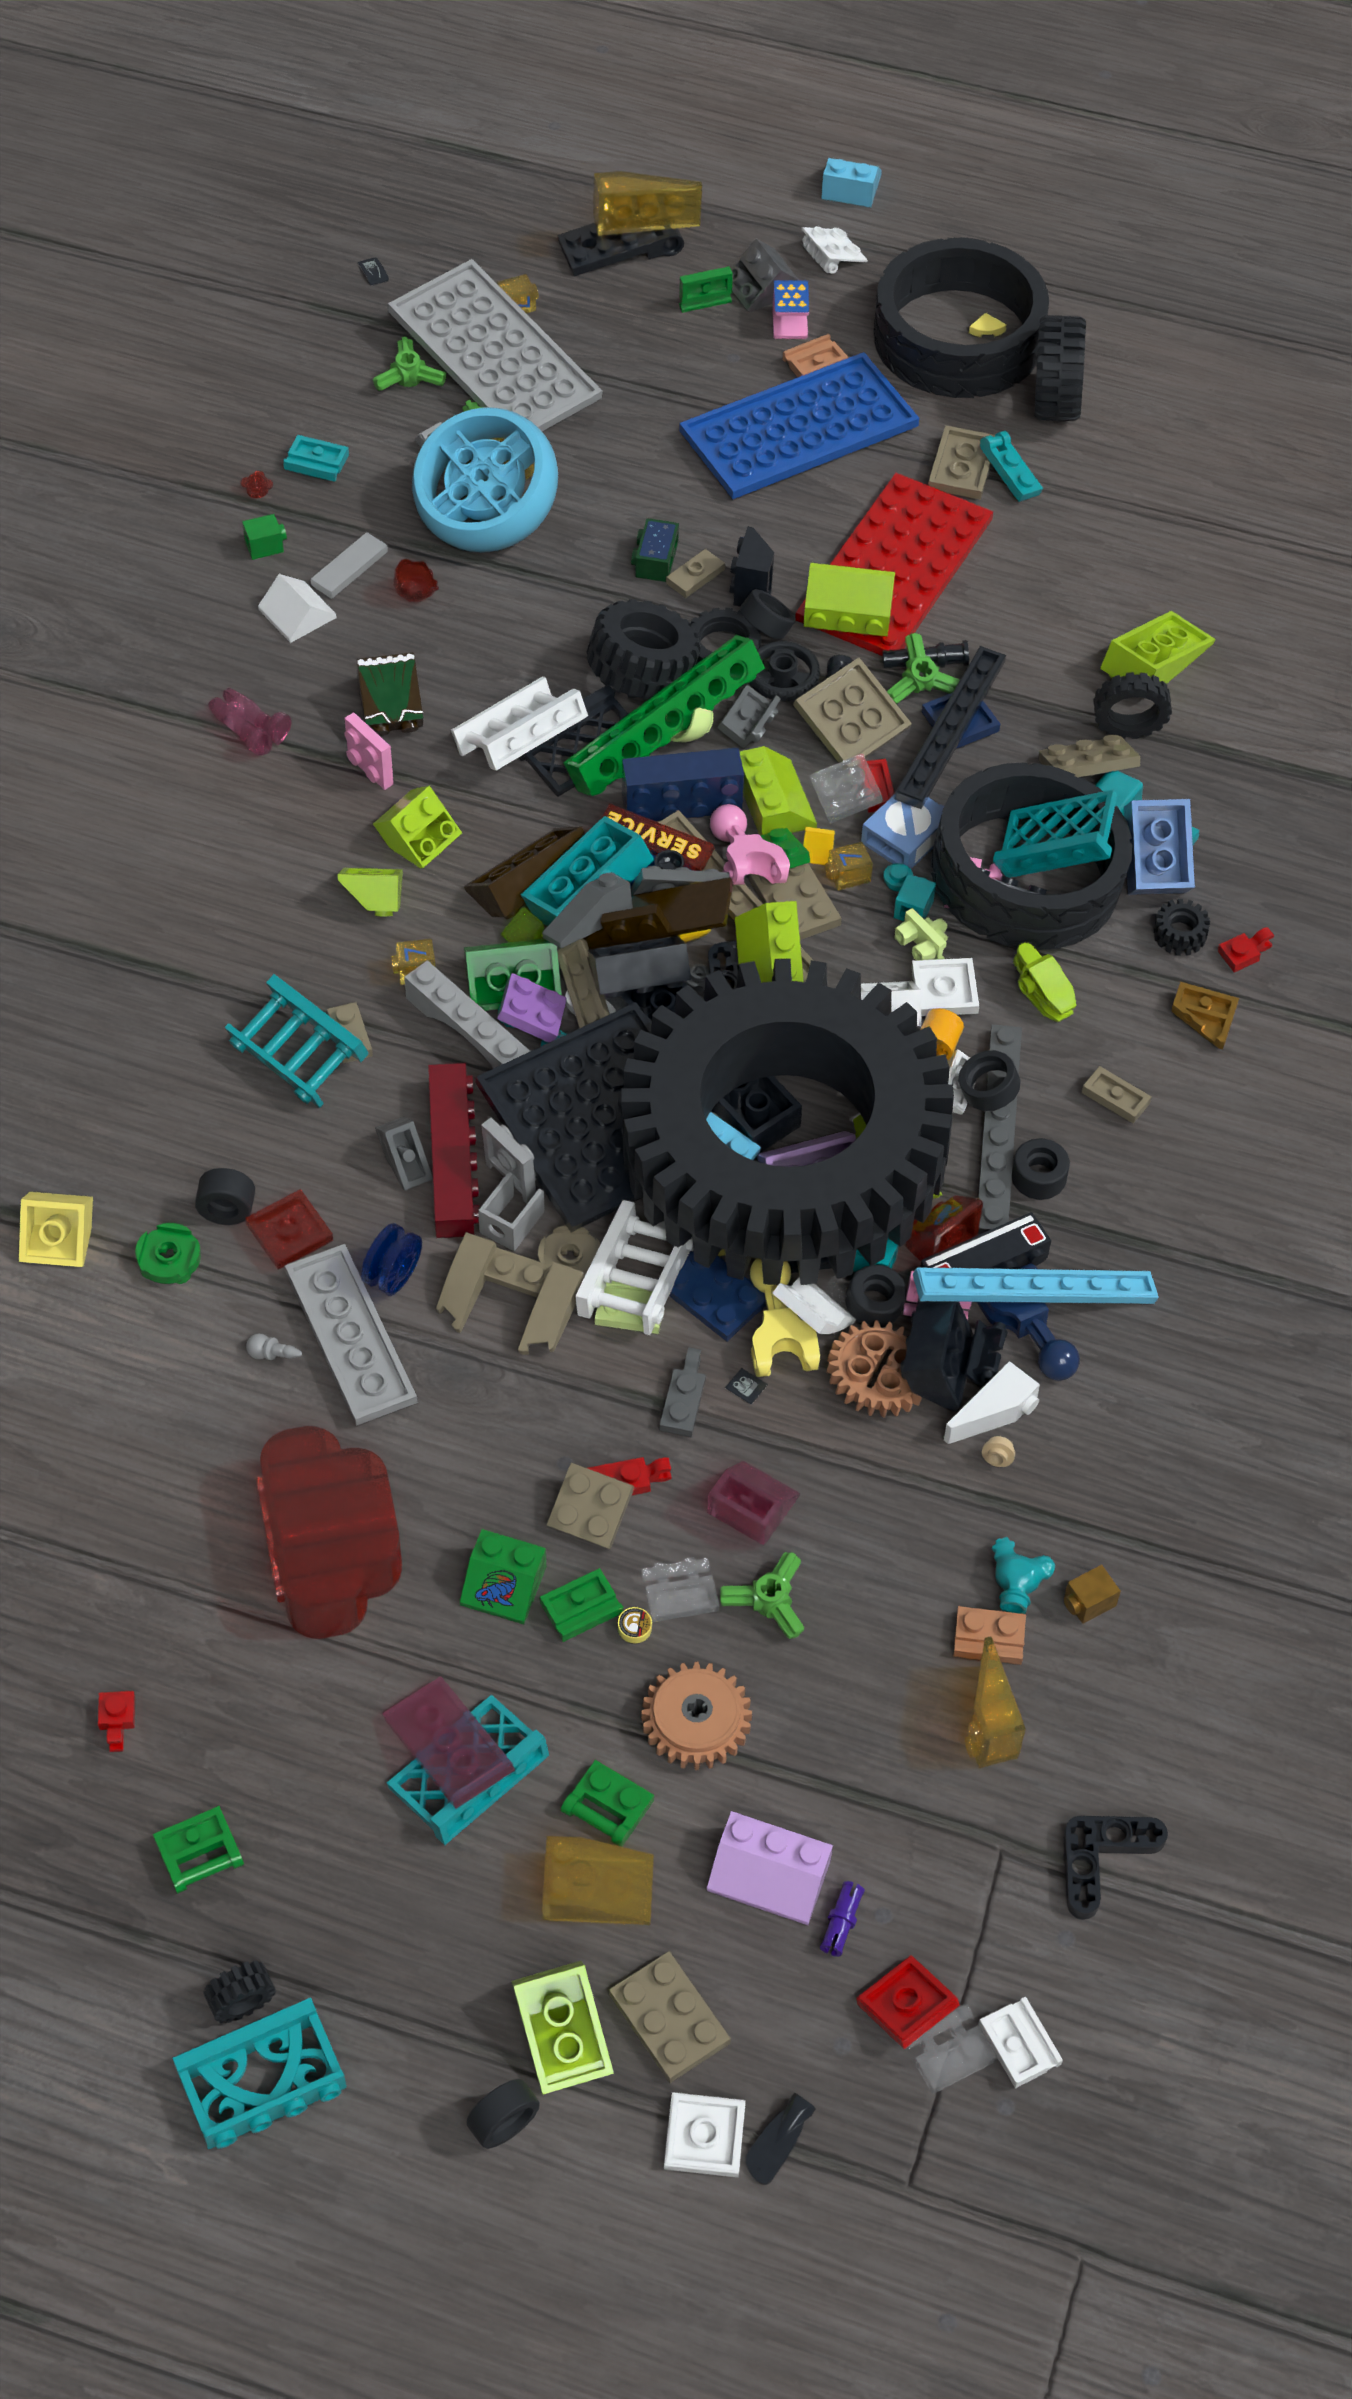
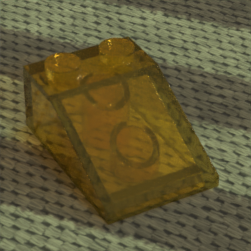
M992 1636L984 1639L977 1673L971 1720L968 1723L969 1733L968 1737H965L967 1752L971 1758L975 1757L979 1768L1019 1758L1026 1730Z
M547 1836L542 1902L543 1920L651 1925L654 1855L582 1837Z

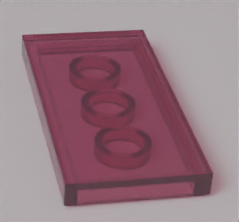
M441 1676L382 1713L388 1725L455 1809L515 1771L512 1762Z

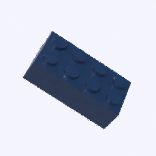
M739 748L622 759V800L626 818H635L640 823L663 820L678 810L686 818L711 816L718 807L725 804H732L742 809L744 771Z

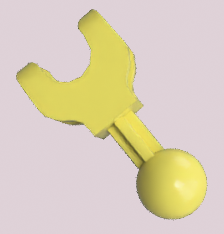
M756 1258L750 1269V1278L753 1285L759 1291L765 1293L768 1309L763 1311L762 1325L757 1328L752 1338L751 1357L756 1376H770L772 1358L775 1354L782 1351L792 1352L798 1356L803 1370H818L820 1352L816 1331L772 1294L778 1285L763 1284L762 1259ZM783 1261L780 1283L788 1285L791 1278V1269L789 1263Z

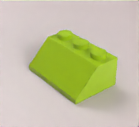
M810 563L804 627L888 637L895 572Z
M765 746L740 751L744 771L743 796L759 835L768 834L777 828H788L791 833L803 831L806 827L817 828V822L791 759Z
M796 901L764 903L735 917L738 965L755 961L761 983L772 982L775 959H791L792 981L804 982Z

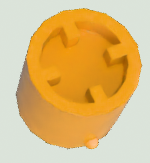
M941 1008L932 1009L927 1013L921 1029L930 1026L937 1037L936 1056L945 1054L948 1061L957 1046L964 1029V1023L959 1016L949 1010Z

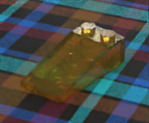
M623 171L594 173L593 217L598 235L700 226L702 182Z

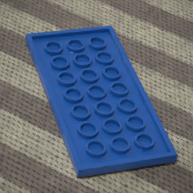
M865 352L681 422L679 431L731 498L735 499L918 427L919 417Z

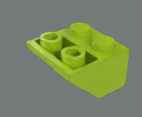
M430 785L412 789L373 823L389 848L420 869L429 864L462 834Z

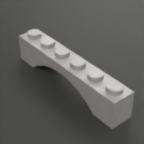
M428 960L404 977L406 999L425 1016L442 1021L459 1032L485 1057L493 1068L530 1052L528 1048Z

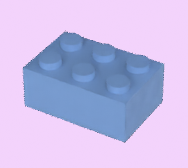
M1190 799L1132 800L1123 807L1124 818L1128 823L1132 839H1129L1130 843H1132V860L1127 872L1128 895L1187 893L1195 888Z

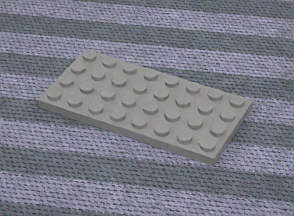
M473 259L388 303V312L480 407L501 408L518 413L533 422L541 431H544L602 398L603 391Z

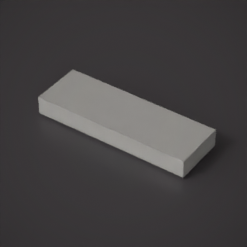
M366 532L311 578V586L331 599L334 598L388 552L387 545Z

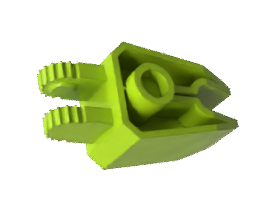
M1025 942L1021 943L1013 959V964L1020 973L1018 985L1022 993L1043 1016L1053 1021L1060 1022L1073 1015L1072 1009L1077 1006L1074 989L1062 971L1061 966L1052 955L1047 954L1042 957L1037 949H1034V946Z

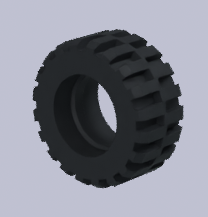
M1045 315L1040 318L1034 417L1039 420L1076 421L1081 417L1086 320L1081 316Z
M629 599L627 602L621 600L604 608L596 617L587 648V661L594 675L600 677V681L604 685L613 687V691L619 694L621 692L625 693L630 698L635 699L639 697L644 701H648L696 665L701 645L697 632L692 628L691 623L687 619H682L676 611H670L661 604L659 606L654 605L651 601L644 600L643 602H638L637 599Z

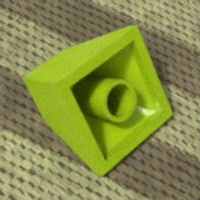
M343 868L338 873V881L367 911H375V916H393V912H398L400 909L403 869Z

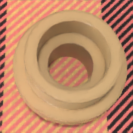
M995 1436L984 1444L982 1456L986 1462L993 1466L1006 1467L1014 1461L1015 1450L1010 1440L1005 1437Z

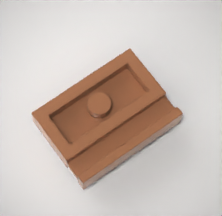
M829 334L783 352V361L789 363V368L797 377L848 358L837 343L830 340Z
M958 1606L953 1657L1021 1665L1023 1660L1026 1614Z

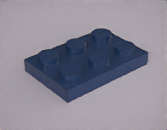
M694 1251L689 1252L669 1294L673 1300L726 1342L767 1305L765 1293L759 1291L745 1276L743 1280L727 1276L726 1262L718 1255L710 1267L707 1268L694 1261Z

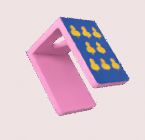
M774 280L773 337L775 339H807V316L809 315L808 281Z

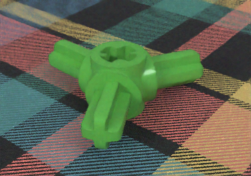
M404 336L402 340L397 342L398 354L395 357V362L391 363V369L373 378L375 388L381 391L396 383L405 387H412L419 384L421 380L443 386L446 373L425 366V361L421 360L418 353L414 351L413 341Z
M913 633L906 636L905 642L909 660L906 662L907 670L902 673L903 678L887 691L894 702L898 704L912 692L931 691L932 688L949 694L953 693L960 679L938 672L939 667L935 665L931 657L925 654L920 634Z
M785 1552L773 1572H768L758 1580H753V1586H722L720 1589L721 1605L753 1606V1611H758L767 1618H774L787 1638H797L804 1631V1626L790 1607L792 1599L789 1593L792 1590L790 1581L800 1566L801 1559L792 1552ZM767 1594H773L774 1596L769 1597Z

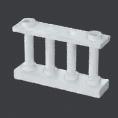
M542 676L453 728L451 732L461 756L480 747L484 750L489 767L493 770H498L588 717L579 690L573 688L556 698L551 695L547 680Z
M622 1200L575 1296L578 1316L590 1319L595 1307L599 1308L602 1305L642 1316L644 1334L650 1335L655 1324H660L662 1321L664 1305L674 1286L675 1279L680 1268L683 1267L689 1252L693 1251V1240L691 1238L679 1248L674 1246L670 1255L629 1245L628 1239L630 1235H635L636 1233L666 1241L665 1227L658 1225L653 1227L651 1223L640 1221L639 1217L636 1216L635 1203ZM628 1257L661 1266L664 1269L659 1280L617 1269L616 1264L619 1259ZM612 1281L623 1283L652 1291V1294L647 1304L604 1293L606 1282L612 1283Z

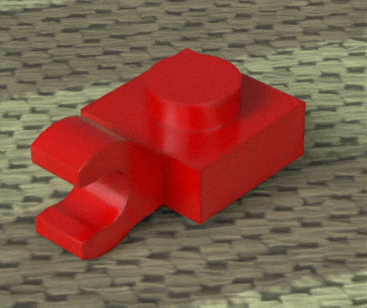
M1268 927L1260 929L1250 939L1243 933L1219 944L1218 953L1235 973L1260 961V952L1272 947V943L1269 940L1274 938V934Z
M134 1691L99 1693L98 1726L99 1730H107L109 1752L124 1751V1729L135 1728L136 1697Z

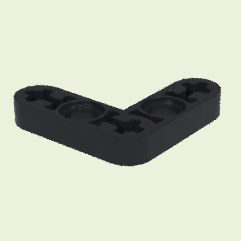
M1075 1816L1070 1819L1066 1824L1063 1837L1066 1900L1069 1912L1077 1919L1082 1920L1090 1919L1097 1913L1101 1901L1099 1853H1158L1165 1846L1168 1837V1830L1165 1824L1159 1819L1152 1817ZM1111 1827L1120 1828L1125 1833V1840L1118 1843L1112 1842L1106 1835L1107 1829ZM1076 1828H1082L1083 1833L1087 1834L1083 1843V1849L1077 1850L1079 1845L1078 1835L1074 1834ZM1132 1828L1136 1829L1135 1835L1137 1837L1135 1842H1131ZM1147 1829L1153 1830V1834L1157 1836L1155 1842H1150L1149 1837L1145 1835ZM1080 1859L1089 1862L1092 1867L1091 1873L1088 1875L1077 1874L1073 1870V1862ZM1087 1885L1086 1899L1087 1901H1092L1089 1902L1088 1908H1083L1081 1902L1077 1901L1080 1896L1081 1886Z

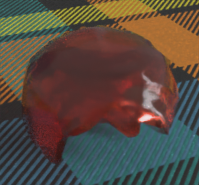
M402 559L396 566L393 585L396 592L405 600L421 602L439 590L437 586L438 580L433 579V572L424 561L413 562L409 559Z

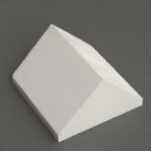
M281 574L277 576L258 605V610L290 643L337 618L336 613L305 581Z

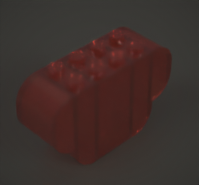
M303 1426L283 1430L272 1436L264 1445L260 1456L263 1477L256 1478L278 1603L285 1602L288 1620L291 1626L300 1634L314 1639L344 1635L353 1631L362 1623L367 1613L368 1599L382 1596L391 1591L398 1583L402 1574L399 1529L387 1469L381 1458L367 1449H341L335 1436L323 1428Z

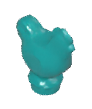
M1008 1537L999 1538L995 1541V1545L992 1546V1551L995 1553L994 1559L997 1562L995 1578L999 1586L1004 1589L999 1595L1001 1601L1000 1609L1004 1612L1025 1614L1027 1607L1031 1604L1028 1594L1035 1591L1042 1580H1048L1053 1575L1055 1563L1051 1557L1045 1555L1028 1558L1014 1552V1541H1010Z

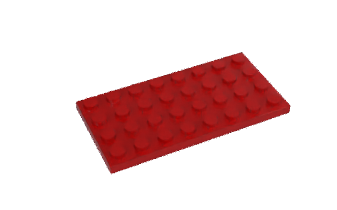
M895 473L830 564L895 572L888 637L827 629L818 630L880 656H883V650L904 649L906 646L905 637L916 632L992 521L994 511ZM806 599L795 615V620L803 624Z

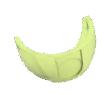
M696 708L693 712L689 728L680 731L671 740L684 743L704 736L712 726L713 711Z

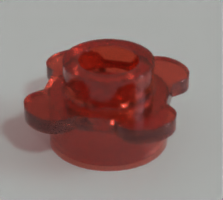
M255 471L248 478L244 477L240 481L241 486L246 487L247 494L253 498L266 496L269 489L273 487V481L268 480L262 471Z

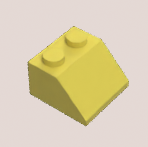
M29 1192L21 1199L19 1262L83 1267L92 1229L93 1197Z

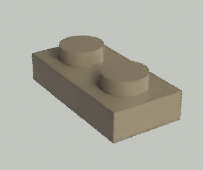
M357 1002L327 1009L328 1016L363 1042L369 1052L366 1058L372 1057V1047ZM353 1056L349 1059L345 1058L343 1064L356 1061L357 1059Z
M1101 1066L1098 1067L1082 1088V1094L1133 1124L1149 1106L1152 1096Z

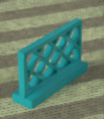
M1112 789L1011 810L1002 850L995 852L993 862L1006 877L1011 878L1109 859L1112 848L1107 842L1118 794ZM1105 802V806L1096 814L1092 811L1099 803ZM1082 807L1071 819L1066 816L1074 808ZM1056 812L1045 824L1041 822L1049 813ZM1088 814L1092 816L1081 828L1076 826ZM1030 817L1031 819L1018 830L1019 819ZM1064 819L1066 823L1055 834L1050 831ZM1098 823L1101 824L1099 832L1089 833ZM1038 824L1041 828L1028 839L1025 835ZM1073 828L1077 831L1072 837L1063 838ZM1047 833L1051 836L1046 842L1038 843ZM1021 839L1025 841L1021 847L1013 848Z
M490 1695L387 1782V1786L434 1830L435 1837L446 1845L549 1756L546 1739L536 1729L532 1731L493 1695ZM491 1709L500 1715V1724L481 1725V1717ZM519 1732L525 1737L517 1745H504V1733ZM499 1733L498 1746H479L480 1734ZM461 1734H474V1746L455 1747V1739ZM497 1754V1762L494 1765L478 1768V1755ZM473 1755L472 1768H453L454 1756ZM435 1756H448L447 1769H429V1761ZM446 1777L445 1790L427 1791L428 1778ZM452 1777H471V1784L464 1790H451ZM409 1778H422L421 1791H405L401 1785ZM445 1799L444 1807L434 1816L425 1810L426 1800Z

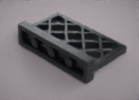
M609 685L602 687L583 699L588 717L518 757L521 761L526 760L557 797L574 788L575 785L571 777L560 786L553 779V771L569 774L565 766L554 764L555 755L571 757L578 752V741L591 743L600 736L601 727L610 729L617 722L602 720L603 714L613 709L620 717V720L629 715L614 698L615 691ZM585 725L598 727L597 736L580 734V728ZM563 738L575 740L574 750L557 747V742ZM539 752L551 753V763L539 762L534 755Z

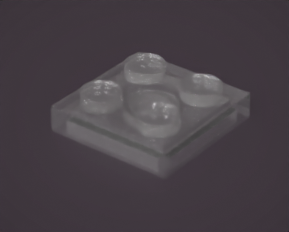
M863 753L809 775L829 824L884 802Z

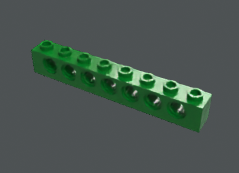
M737 635L681 675V677L563 762L577 791L590 796L601 794L605 791L607 785L615 779L622 778V759L650 756V753L658 747L667 745L677 733L689 728L693 712L696 708L712 711L716 704L723 699L733 696L736 692L735 690L743 684L753 681L757 674L765 669L753 640Z

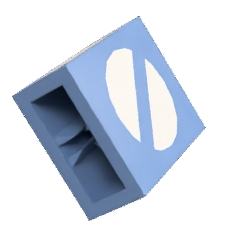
M894 794L863 824L861 843L892 864L900 863L912 869L933 849L944 805L938 804L928 797L922 809L895 800Z

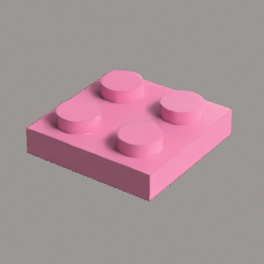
M353 712L345 717L347 757L354 766L358 765L365 772L371 782H376L386 790L393 785L391 746Z

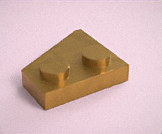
M1180 981L1171 1012L1217 1048L1223 1050L1239 998Z

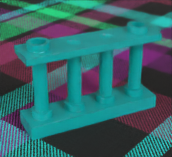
M273 974L266 982L272 992L270 1001L241 1032L228 1023L225 1029L231 1036L229 1042L241 1053L245 1050L295 1088V1095L304 1103L308 1104L311 1101L320 1108L324 1104L316 1092L320 1085L345 1058L349 1059L353 1056L359 1062H362L369 1052L360 1039ZM287 1005L293 1010L291 1012L293 1016L261 1049L251 1041V1038L280 1007L284 1008ZM309 1022L315 1027L313 1029L314 1034L283 1066L272 1056L301 1024L306 1025ZM329 1039L337 1044L335 1052L306 1083L294 1075L323 1041L327 1042Z

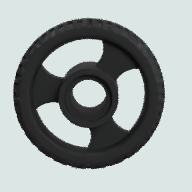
M773 641L757 649L761 660L771 656L769 670L759 672L757 677L749 682V684L765 698L772 700L777 695L781 698L780 701H794L817 685L820 676V665L816 656L805 646L791 641ZM797 657L807 664L810 670L809 673L797 671Z

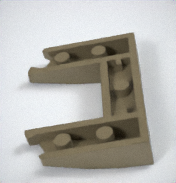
M466 1232L447 1275L436 1310L441 1314L446 1308L456 1319L451 1324L452 1328L456 1332L461 1333L486 1280L534 1296L537 1300L521 1339L518 1352L522 1355H528L529 1345L548 1343L549 1351L554 1352L576 1306L575 1296L584 1279L583 1271L553 1262L552 1266L497 1248L494 1241Z

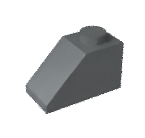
M403 1116L375 1127L384 1155L403 1190L433 1180L413 1120Z

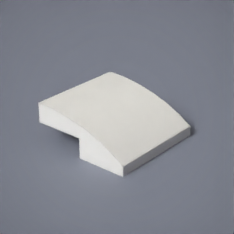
M799 1277L792 1286L780 1283L772 1293L819 1334H831L841 1331L856 1321L849 1312L816 1284L801 1285Z

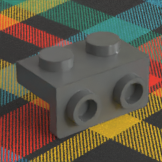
M747 684L741 690L717 728L742 748H745L751 741L757 743L766 731L763 727L765 722L769 724L777 715L779 710L775 707L781 698L776 695L769 702Z

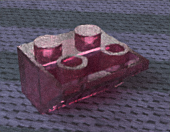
M742 1461L726 1469L709 1492L707 1513L758 1543L765 1545L799 1498L800 1493L747 1462Z

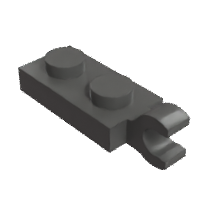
M689 1347L684 1370L675 1368L673 1370L660 1422V1431L692 1437L706 1382V1375L698 1373L701 1362L700 1349Z

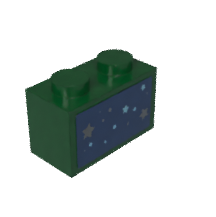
M646 518L644 529H639L637 535V545H639V548L633 549L631 565L636 566L637 578L666 582V577L671 573L679 543V523Z

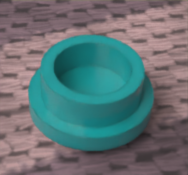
M896 863L889 865L885 869L883 878L889 889L900 892L907 875H913V872L908 866Z

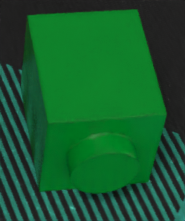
M275 514L242 521L244 541L252 560L284 552L283 541L287 540L286 531L283 523L278 524Z

